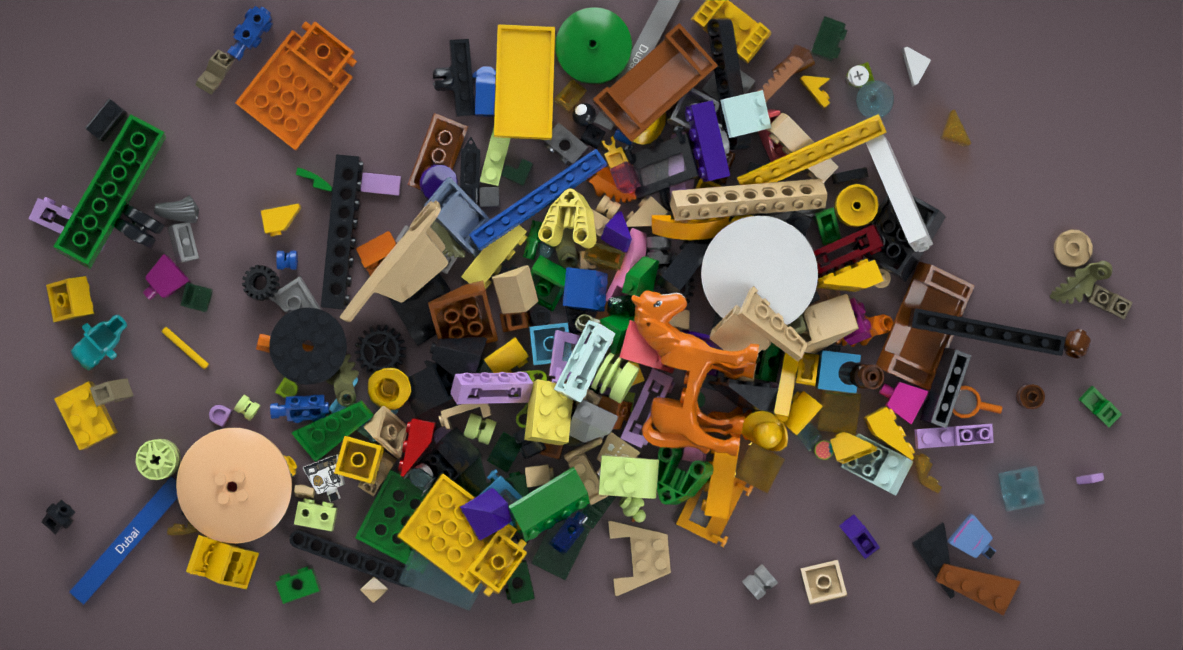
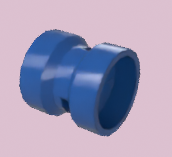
M277 251V269L290 268L291 270H297V251H290L289 253Z

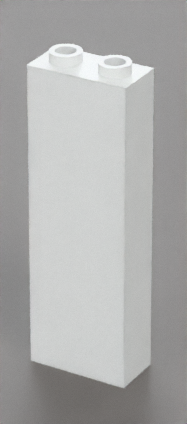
M884 134L867 141L866 145L908 243L915 252L928 250L929 246L933 245V242L889 141Z

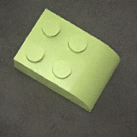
M601 455L598 494L656 498L659 459Z

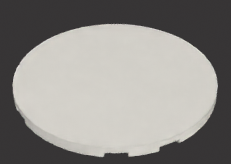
M749 216L728 224L712 239L703 258L701 278L703 289L710 305L722 318L735 305L741 308L749 289L754 286L758 290L757 294L762 299L766 298L770 303L769 307L776 314L779 313L784 318V323L788 325L797 319L810 304L817 287L818 268L811 245L805 236L794 226L774 217Z

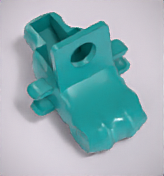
M114 315L109 321H102L93 328L88 323H85L82 326V329L85 331L84 337L71 350L73 358L81 364V367L88 371L98 365L106 355L111 360L115 359L117 354L113 349L119 343L121 333L127 327V322L120 315Z

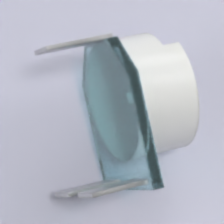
M425 464L412 468L404 477L405 479L408 476L412 484L424 491L422 496L428 493L435 479L432 470Z

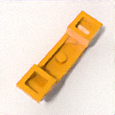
M652 215L651 217L653 234L681 240L714 238L718 232L729 224V216L709 218V220L692 219L680 221L671 219V215Z

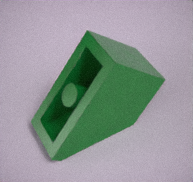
M643 256L626 273L622 293L640 297L644 291H653L659 260Z

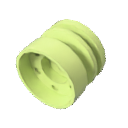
M609 353L600 364L591 388L596 390L602 383L600 393L603 394L608 387L611 388L609 398L621 404L640 368L628 362L622 369L620 368L622 359L618 357L613 364L615 355Z
M154 439L145 442L136 454L137 469L144 477L151 480L171 477L177 472L181 463L179 449L174 443L166 439ZM155 456H160L159 464L153 462Z

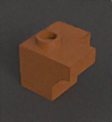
M529 310L526 312L499 314L503 332L532 327Z
M600 395L602 398L597 406L619 416L613 429L621 430L623 420L628 421L633 402L623 400L620 404L609 398V396Z

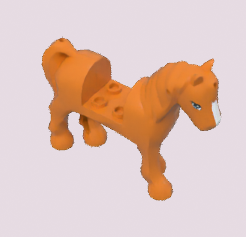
M647 290L640 297L633 295L631 300L635 304L634 321L639 334L661 356L662 364L687 370L684 384H687V388L683 387L680 400L662 397L653 399L651 415L641 430L644 438L652 445L659 447H693L704 454L713 450L716 453H728L731 456L737 457L740 438L732 437L722 440L712 437L707 433L717 432L724 436H728L731 432L741 434L745 416L736 415L729 419H715L704 414L699 409L697 400L706 375L711 369L719 370L734 380L742 376L753 379L760 344H750L745 349L739 351H725L712 348L698 337L681 332L669 323L673 316L684 311L687 306V301L682 294H660Z

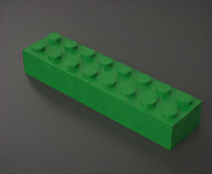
M130 114L53 247L56 252L91 269L166 139L164 131Z

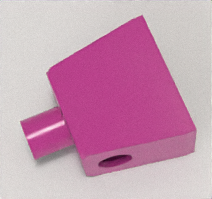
M897 382L894 388L884 383L879 394L888 398L885 404L887 408L892 409L896 415L908 424H912L928 391Z

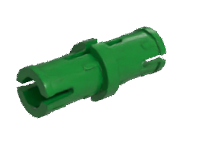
M532 220L531 229L526 239L524 258L535 260L536 250L541 242L538 233L542 222Z

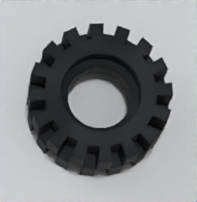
M263 265L250 267L251 271H246L245 274L247 276L242 278V280H245V283H242V286L245 287L243 289L249 297L259 301L270 300L269 297L273 298L275 296L273 293L278 292L276 286L280 287V283L277 282L279 280V277L276 276L277 273ZM264 276L267 280L266 287L262 290H257L255 281L258 277Z

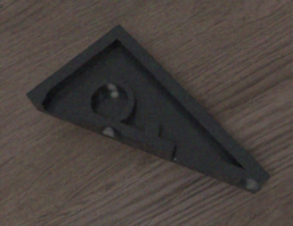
M943 522L912 542L936 578L944 563L950 565L946 530ZM940 583L949 598H953L955 596L954 590Z

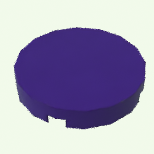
M433 165L423 172L420 179V189L426 199L429 200L448 177L458 184L456 174L451 168L445 165Z

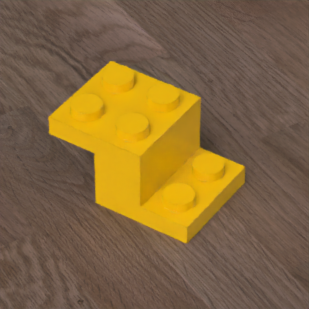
M198 535L186 572L206 577L219 584L247 589L259 553L240 548L231 543H224Z

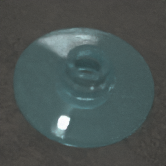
M874 80L867 82L860 88L857 94V107L868 118L877 114L881 118L892 109L894 103L893 91L889 85L882 81ZM875 95L876 100L874 102H871V97Z

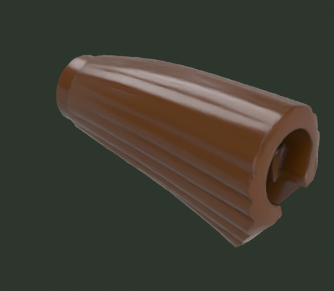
M794 44L790 55L772 69L773 75L776 72L780 73L779 68H785V62H791L789 59L791 56L799 57L804 62L794 74L815 65L810 50Z

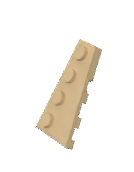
M753 286L749 289L737 316L796 361L802 359L808 344L791 326L788 327L784 323V318L779 313L776 314L769 307L770 303L766 298L762 299L757 294L758 290Z

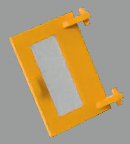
M734 477L728 518L724 519L706 516L704 511H701L702 500L707 497V492H704V484L695 496L687 500L676 525L715 544L720 541L722 542L720 546L724 548L729 537L721 538L722 532L743 490L747 491L745 495L749 497L754 486L750 485L747 488L745 487L747 482Z

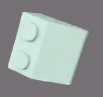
M763 90L720 100L729 138L771 128Z

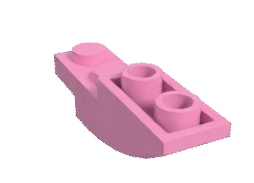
M634 228L630 231L632 241L626 253L620 251L616 263L620 264V267L606 293V301L620 307L627 295L622 293L626 273L646 255L647 234Z

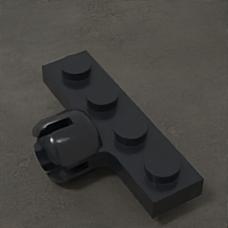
M469 39L449 40L451 66L436 68L433 71V79H444L433 82L434 88L437 91L450 90L453 92L456 117L475 116Z

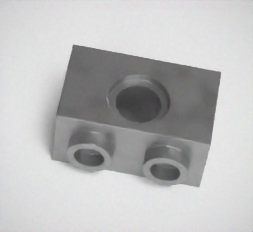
M559 122L552 129V139L544 140L546 143L545 147L552 153L556 151L560 154L561 157L559 159L567 166L577 162L588 149V146ZM562 141H568L570 148L563 151L559 148V144Z

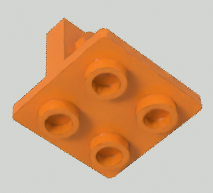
M390 231L356 248L362 260L361 262L370 276L396 245Z

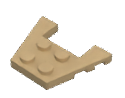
M608 521L610 539L630 537L633 577L614 578L615 596H619L671 573L667 534L615 521Z

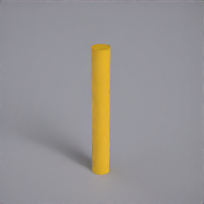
M168 327L161 331L204 370L209 366L208 362Z

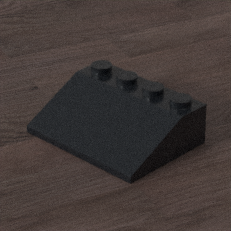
M887 194L878 208L876 216L867 226L876 225L884 246L880 247L881 251L873 255L868 252L863 254V257L869 261L875 260L879 267L906 282L925 251L915 252L910 246ZM913 196L932 240L946 216L939 209ZM867 234L862 235L860 239L867 237ZM858 241L853 250L855 251L859 248L863 250L870 247V244L860 246Z

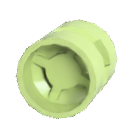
M471 413L464 435L472 440L478 438V442L489 445L497 422L488 418L482 420L481 416Z

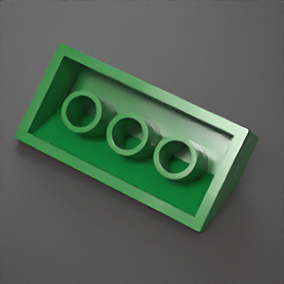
M572 467L509 505L508 508L513 527L517 529L522 539L527 542L530 539L536 538L546 529L552 528L562 519H567L577 510L585 508L590 503V500L576 469Z

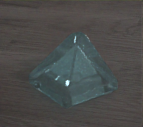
M812 422L806 425L797 435L808 451H811L822 438V435Z

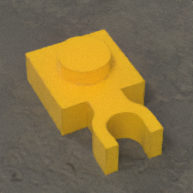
M612 136L611 145H606L605 141H602L603 148L608 151L604 154V158L611 173L629 166L622 147L616 149L615 139Z

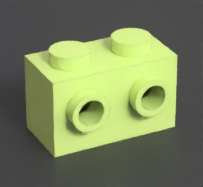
M304 498L303 501H298L294 524L333 531L338 508L333 507L334 503L322 502L321 505L316 504L313 499Z

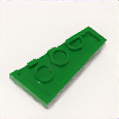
M361 400L291 433L310 457L317 462L342 442L344 436L348 437L374 415Z

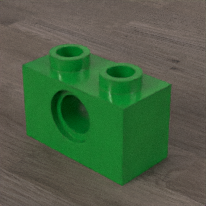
M307 566L298 569V574L291 576L290 573L279 576L280 580L275 583L283 604L321 590L314 568L309 569ZM294 579L302 581L303 586L301 589L294 588Z

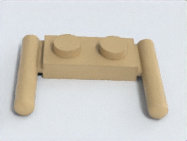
M601 437L593 439L588 444L564 454L569 467L576 469L583 482L591 505L610 496L598 494L600 479L585 452L603 443Z

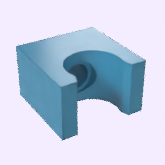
M821 350L816 388L856 393L857 386L844 384L840 380L839 369L846 362H860L861 355Z

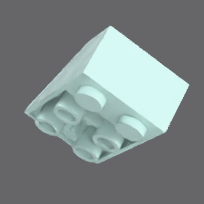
M858 433L856 437L877 447L878 451L842 464L841 468L896 496L913 461Z

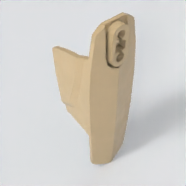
M430 201L413 220L410 229L380 263L341 314L340 318L342 320L351 322L373 293H379L401 303L404 302L448 265V260L442 253L445 250V244L430 227L441 210L438 201Z

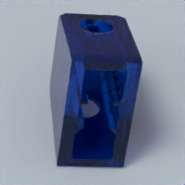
M578 511L573 519L571 517L567 518L548 544L564 555L584 531L582 525L587 520V517ZM569 527H572L574 529V532L572 534H570L567 530Z

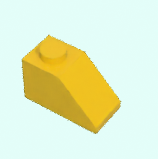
M298 203L261 210L265 233L270 234V237L282 235L281 232L288 229L301 210V205Z
M846 432L835 435L836 438L830 440L836 460L842 464L878 451L877 447Z

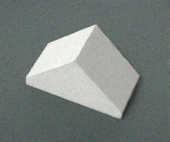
M905 47L902 49V54L913 87L919 83L931 60L911 48Z

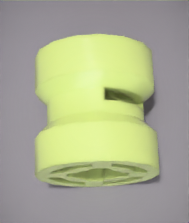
M244 394L235 406L234 411L242 413L250 421L261 405L256 402L253 403Z

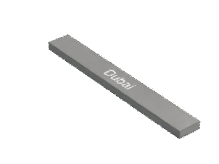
M658 0L632 49V54L626 68L619 74L615 83L655 49L680 0ZM600 111L594 122L611 131L614 125Z

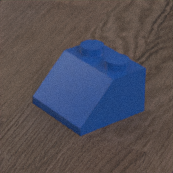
M566 268L563 306L586 312H604L608 274L596 270Z

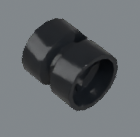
M525 427L514 433L513 437L517 445H521L520 451L523 458L528 459L547 448L545 443L524 440Z

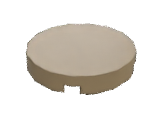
M1080 230L1062 232L1054 243L1055 257L1066 267L1076 268L1082 266L1092 255L1093 245L1091 240Z

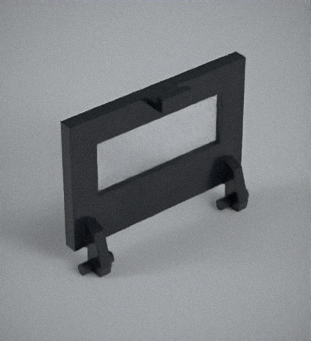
M677 126L672 130L673 133H676L677 137L632 154V149H635L634 145L626 146L623 149L624 153L626 152L627 154L626 158L629 162L628 167L637 199H642L699 177L689 135L687 133L682 134L681 130H684V126Z

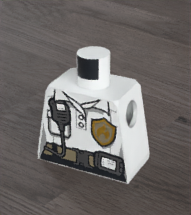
M339 454L303 467L317 494L326 492L330 502L341 498L337 487L345 484L344 477L334 473Z

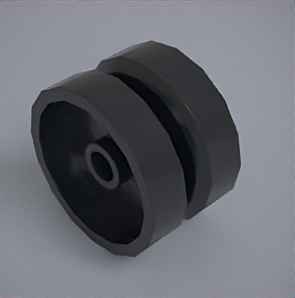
M128 204L123 213L132 222L119 219L115 228L134 242L152 248L156 239L147 231L150 230L155 234H160L165 225Z

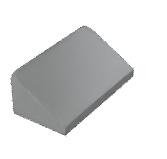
M184 222L169 226L168 232L176 263L180 264L199 259L191 224Z

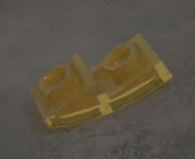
M189 521L187 528H185V524L174 523L173 526L168 527L167 535H186L198 532V530Z

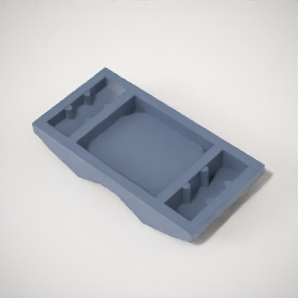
M448 177L425 203L424 207L430 201H438L441 210L435 221L443 226L461 247L473 257H477L481 251L477 248L469 234L491 219Z

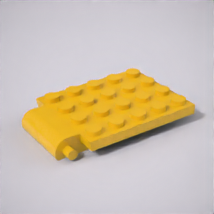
M441 474L397 537L469 592L473 593L481 583L486 587L483 592L486 596L490 597L493 592L499 594L526 556L527 552L523 548L527 543L522 539L517 544L511 540L517 529L510 524L479 541L460 509L462 505L475 497L446 475Z

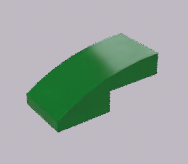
M297 167V176L314 180L313 187L316 189L332 192L333 187L324 179L310 171Z
M1093 386L1078 399L1108 428L1122 415Z

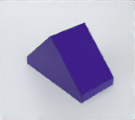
M618 211L605 225L601 240L626 253L632 238L622 211Z

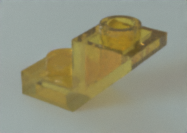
M920 453V455L914 454L913 461L919 483L939 494L942 486L938 485L940 481L932 476L926 478L933 463L929 462L931 458L923 453Z

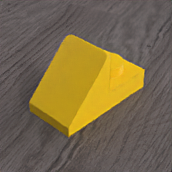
M802 76L799 79L822 109L830 104L828 101L830 99L829 95L824 90L820 91L819 89L830 78Z

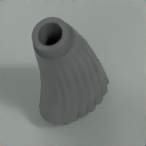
M189 195L176 202L156 203L154 214L171 220L196 223L199 208Z

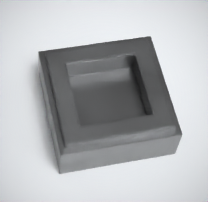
M480 187V207H500L499 187Z

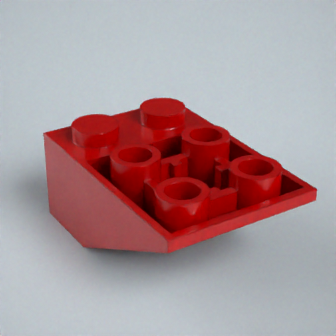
M412 418L407 423L406 433H409L408 440H405L403 443L402 452H405L404 459H400L398 471H401V476H405L431 445L434 440L437 422Z

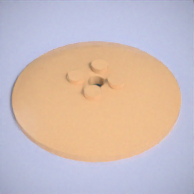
M224 428L203 436L189 448L178 469L176 489L178 501L184 515L199 532L220 542L236 544L250 542L264 536L281 521L291 500L292 479L289 466L283 454L269 439L248 429ZM233 481L237 484L236 492L228 490L227 485L229 482Z

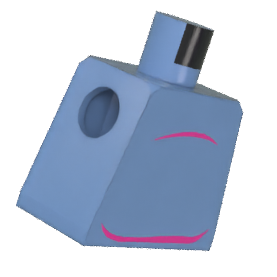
M973 514L967 516L947 541L974 558L983 554L987 559H990L996 552L989 545L993 537Z

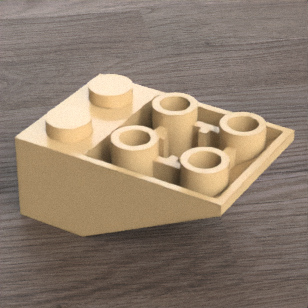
M844 294L807 307L802 313L807 330L800 334V336L808 344L805 352L816 354L859 329L848 295Z

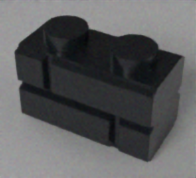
M110 98L104 104L105 107H102L85 127L86 130L102 142L105 141L128 113Z

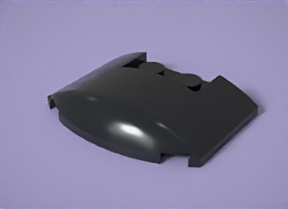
M440 273L402 303L389 298L417 346L437 335L428 302L451 292Z

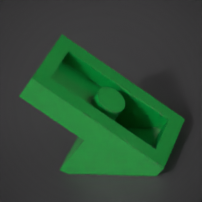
M833 207L814 215L813 220L818 227L823 246L841 239Z

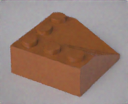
M483 280L463 285L428 302L438 339L487 338L486 343L498 341L497 329Z

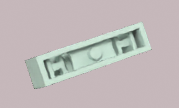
M588 320L554 390L571 400L581 403L616 333L599 323ZM589 332H590L591 335H590V337H589V339L587 340V343H586V345H585L584 342H585V340H586V338H587V336H588V334H589ZM569 372H571L567 383L564 384Z

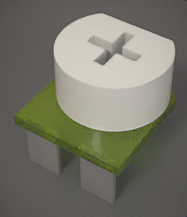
M868 62L850 68L845 78L847 85L849 84L856 88L875 82Z

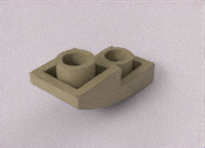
M1096 284L1092 295L1087 300L1092 305L1124 320L1133 303Z

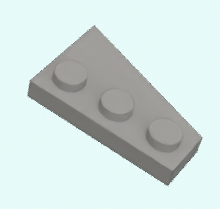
M301 276L279 289L277 293H273L275 295L273 298L269 297L271 301L278 304L286 313L299 308L309 307L321 310Z

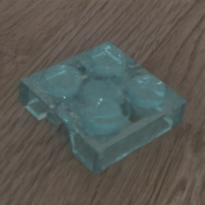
M1037 466L998 473L1006 511L1045 504L1039 485ZM1015 473H1020L1021 479L1017 480ZM1021 498H1025L1026 504L1021 503Z

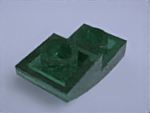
M625 295L609 298L606 310L609 316L622 314L626 311L630 317L635 316V304L631 300L632 296Z

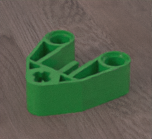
M660 447L658 452L659 469L657 482L660 502L665 505H678L695 496L712 476L714 471L712 464L707 461H694L690 465L688 472L678 468L682 457L681 448ZM670 449L672 450V456H671V457H669V451H670ZM701 466H703L704 469L702 474L700 473Z

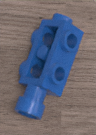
M256 6L253 9L250 8L244 16L245 21L242 25L239 24L235 28L233 38L237 42L229 48L227 53L240 61L246 48L250 50L253 47L257 48L262 41L260 38L262 33H267L273 25L271 22L272 18L269 16L271 12L262 6L260 9ZM256 16L261 17V20L259 22L254 21V18ZM246 31L250 32V35L247 38L243 37V34Z
M324 395L286 397L285 405H279V403L270 404L271 419L287 416V421H293L294 423H300L303 420H312L314 422L329 414V402H325Z

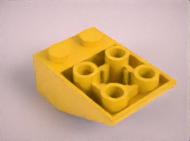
M865 259L819 278L816 288L858 292L884 280L876 261L872 260L869 262L868 259Z
M881 407L863 417L873 436L908 459H914L912 454L915 451L910 443L905 442L903 438L906 436L901 426L896 425L894 420L897 418L892 409Z

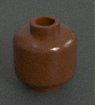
M1076 329L1067 333L1064 344V351H1066L1065 354L1067 356L1079 359L1087 354L1091 339L1086 335V331Z

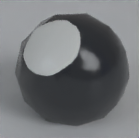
M580 103L573 109V120L579 126L589 125L596 120V110L588 103Z

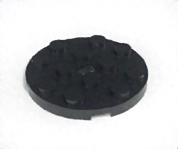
M310 307L299 308L284 315L273 328L269 341L270 357L276 369L288 380L304 385L321 383L332 377L343 364L347 350L346 336L339 322L329 313ZM308 340L314 346L310 352L305 351L302 347L303 343Z

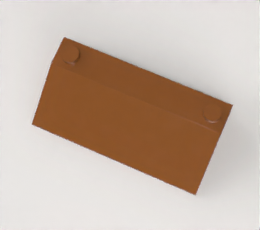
M679 23L665 35V40L613 86L610 88L607 86L593 98V104L632 142L718 65Z
M919 261L876 365L890 375L930 391L944 348H949L953 336L908 327L911 308L962 317L975 285L938 267Z

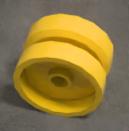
M854 184L839 192L835 199L834 210L836 217L841 223L848 227L857 228L868 224L874 219L878 212L879 204L877 196L872 189L865 185ZM857 202V204H860V208L855 209L853 204Z

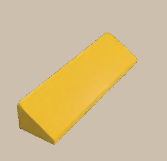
M786 352L774 414L783 422L788 421L799 361H796Z

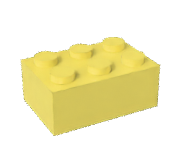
M544 380L533 382L528 402L524 440L560 446L569 443L573 400L554 390L556 383Z

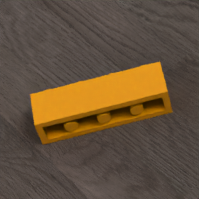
M711 450L710 453L714 455L713 461L709 462L712 464L714 471L710 479L705 483L704 492H707V497L702 500L701 511H704L706 516L727 519L738 452L736 457L728 453H716Z

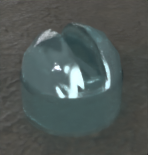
M541 242L538 250L541 256L549 258L553 255L555 249Z

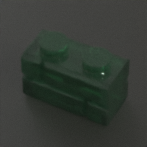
M824 16L811 54L830 62L833 61V58L837 59L841 50L838 47L840 40L844 41L848 31L844 29L846 24Z

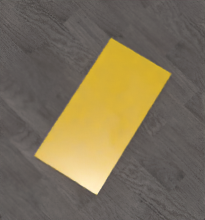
M498 25L494 137L552 139L555 27Z

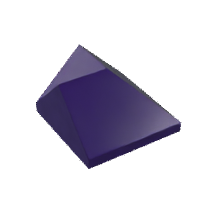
M494 488L487 490L460 507L479 541L499 531L512 521L507 502Z

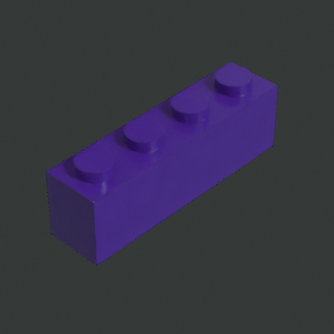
M713 100L687 106L685 118L690 124L689 135L691 140L694 141V156L699 163V177L703 182L730 176Z

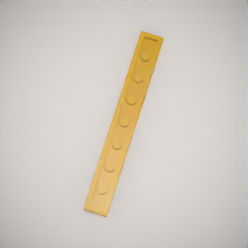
M879 114L741 175L737 177L739 185L778 182L887 132Z

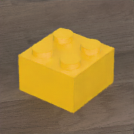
M344 436L334 473L375 484L384 447Z

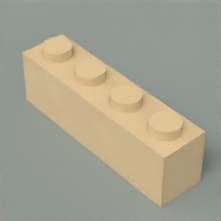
M781 113L772 122L771 128L766 129L770 133V139L776 144L780 143L783 146L782 151L786 155L815 143L789 115ZM829 158L807 168L806 170L809 172L807 176L810 179H822L824 183L838 166Z

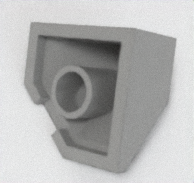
M582 399L573 414L569 435L584 443L611 433L619 416Z

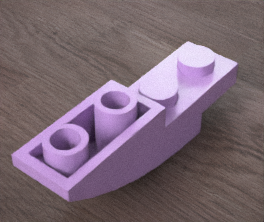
M992 424L914 429L916 449L994 443Z

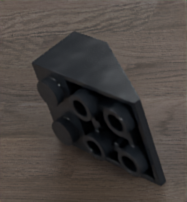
M717 378L716 382L709 381L712 387L740 408L765 411L775 410L778 388H771V384Z
M455 427L414 468L420 464L427 465L433 473V480L430 484L433 487L441 474L446 475L452 481L458 479L482 454Z

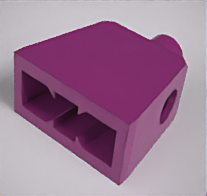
M164 254L145 277L150 286L143 291V294L149 300L153 299L157 294L166 299L190 284L191 281L170 257Z

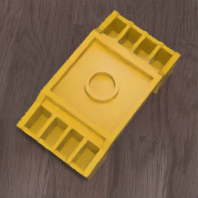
M705 0L691 18L706 33H708L707 25L711 19H730L734 28L738 57L747 64L771 35V31L761 22L757 23L729 0Z

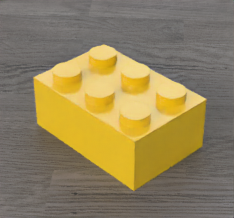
M88 381L54 398L79 450H85L118 433L105 405L96 407L90 390L91 387L95 386L93 381Z

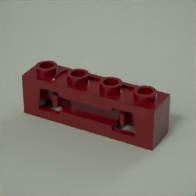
M871 225L815 250L818 278L829 274L827 270L831 268L839 270L846 267L845 262L852 260L855 263L864 259L863 254L870 252L873 255L881 251L880 247L884 246V243L876 225ZM867 234V237L858 241L860 246L869 243L870 247L863 250L859 248L830 261L831 264L824 267L821 264L829 261L827 255L820 258L816 257L823 252L830 253L855 242L857 237Z

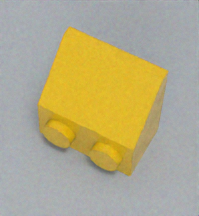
M86 276L68 278L46 285L53 322L94 314Z
M515 337L486 357L484 361L493 373H512L511 369L515 366L521 368L528 363L527 358L530 356Z
M797 391L792 396L788 421L783 423L794 435H798L823 406L805 391L801 393Z

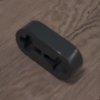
M867 167L831 175L833 184L869 177Z

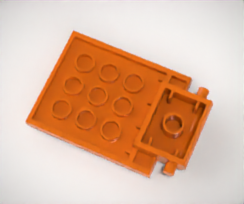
M306 21L301 27L307 31L303 37L292 30L235 102V104L294 150L299 148L354 78L344 70V67L347 64L354 67L357 63L352 58L355 52L316 21L312 25Z

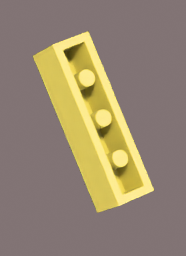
M518 225L484 248L461 277L469 284L483 280L485 289H487L492 283L490 278L494 274H499L502 263L506 259L509 261L516 253L514 248L518 244L521 246L525 242L527 231Z

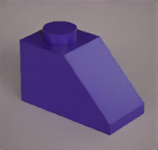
M854 514L839 526L865 559L880 548L867 528Z

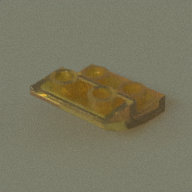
M823 389L820 402L823 407L820 409L817 430L836 433L846 432L856 435L861 394Z

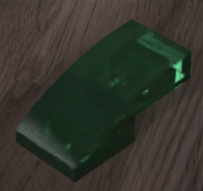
M608 496L593 505L587 504L577 518L583 522L587 517L584 523L593 529L616 496Z

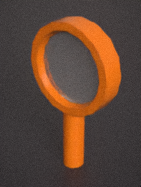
M961 386L952 412L960 418L972 417L979 409L1001 414L1002 406L981 402L979 393L969 386Z

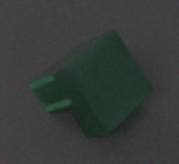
M522 159L517 169L506 165L501 176L524 187L534 165Z
M186 283L180 306L207 313L213 289Z
M503 431L487 461L508 472L520 452L521 445H517L514 437Z

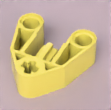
M574 189L565 190L555 200L541 225L538 237L549 246L555 247L561 243L565 228H574L573 240L582 247L588 249L596 244L593 211L584 196Z

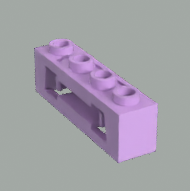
M47 197L44 200L38 198L29 219L61 234L65 226L53 222L56 214L70 219L73 209L62 205L60 208L54 205L56 201ZM49 210L56 211V214L49 212ZM44 217L53 220L52 223L43 220Z
M653 368L620 437L640 448L648 443L643 434L639 435L642 425L636 423L633 431L629 432L634 420L637 421L650 393L648 389L652 380H655L652 391L658 393L661 385L664 386L660 396L656 398H665L666 393H671L675 385L672 382V377ZM650 410V412H649V414H648V417H647L646 421L649 419V417H650V415H651V410Z
M527 372L455 374L451 395L456 404L528 403L533 382ZM508 394H511V395L518 394L519 396H518V397H509ZM469 395H474V396L477 395L478 398H468V396H469Z

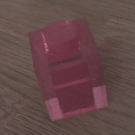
M626 161L610 169L617 190L625 194L632 193L637 187L641 186L634 167Z

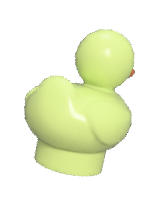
M622 497L619 506L623 508L624 515L628 517L633 516L632 522H643L646 519V514L639 508L644 506V500L635 497Z

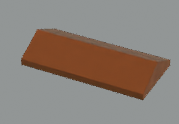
M434 113L407 185L421 190V176L426 169L433 165H445L453 170L468 126Z

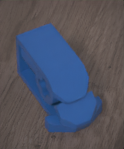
M483 66L472 74V78H476L475 115L476 117H494L496 70L492 67Z

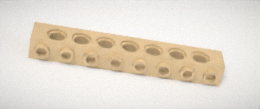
M822 179L672 191L670 207L675 221L823 209L826 206L828 194Z

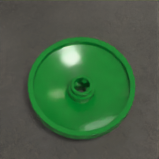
M585 8L573 13L563 22L556 37V55L560 65L570 77L586 84H602L613 80L626 68L632 54V38L628 27L618 15L603 8ZM594 41L596 46L590 47V42Z

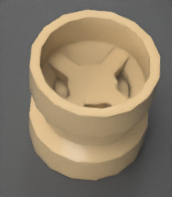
M604 195L595 211L600 214L603 213L606 215V218L611 220L621 204L612 202L608 196Z

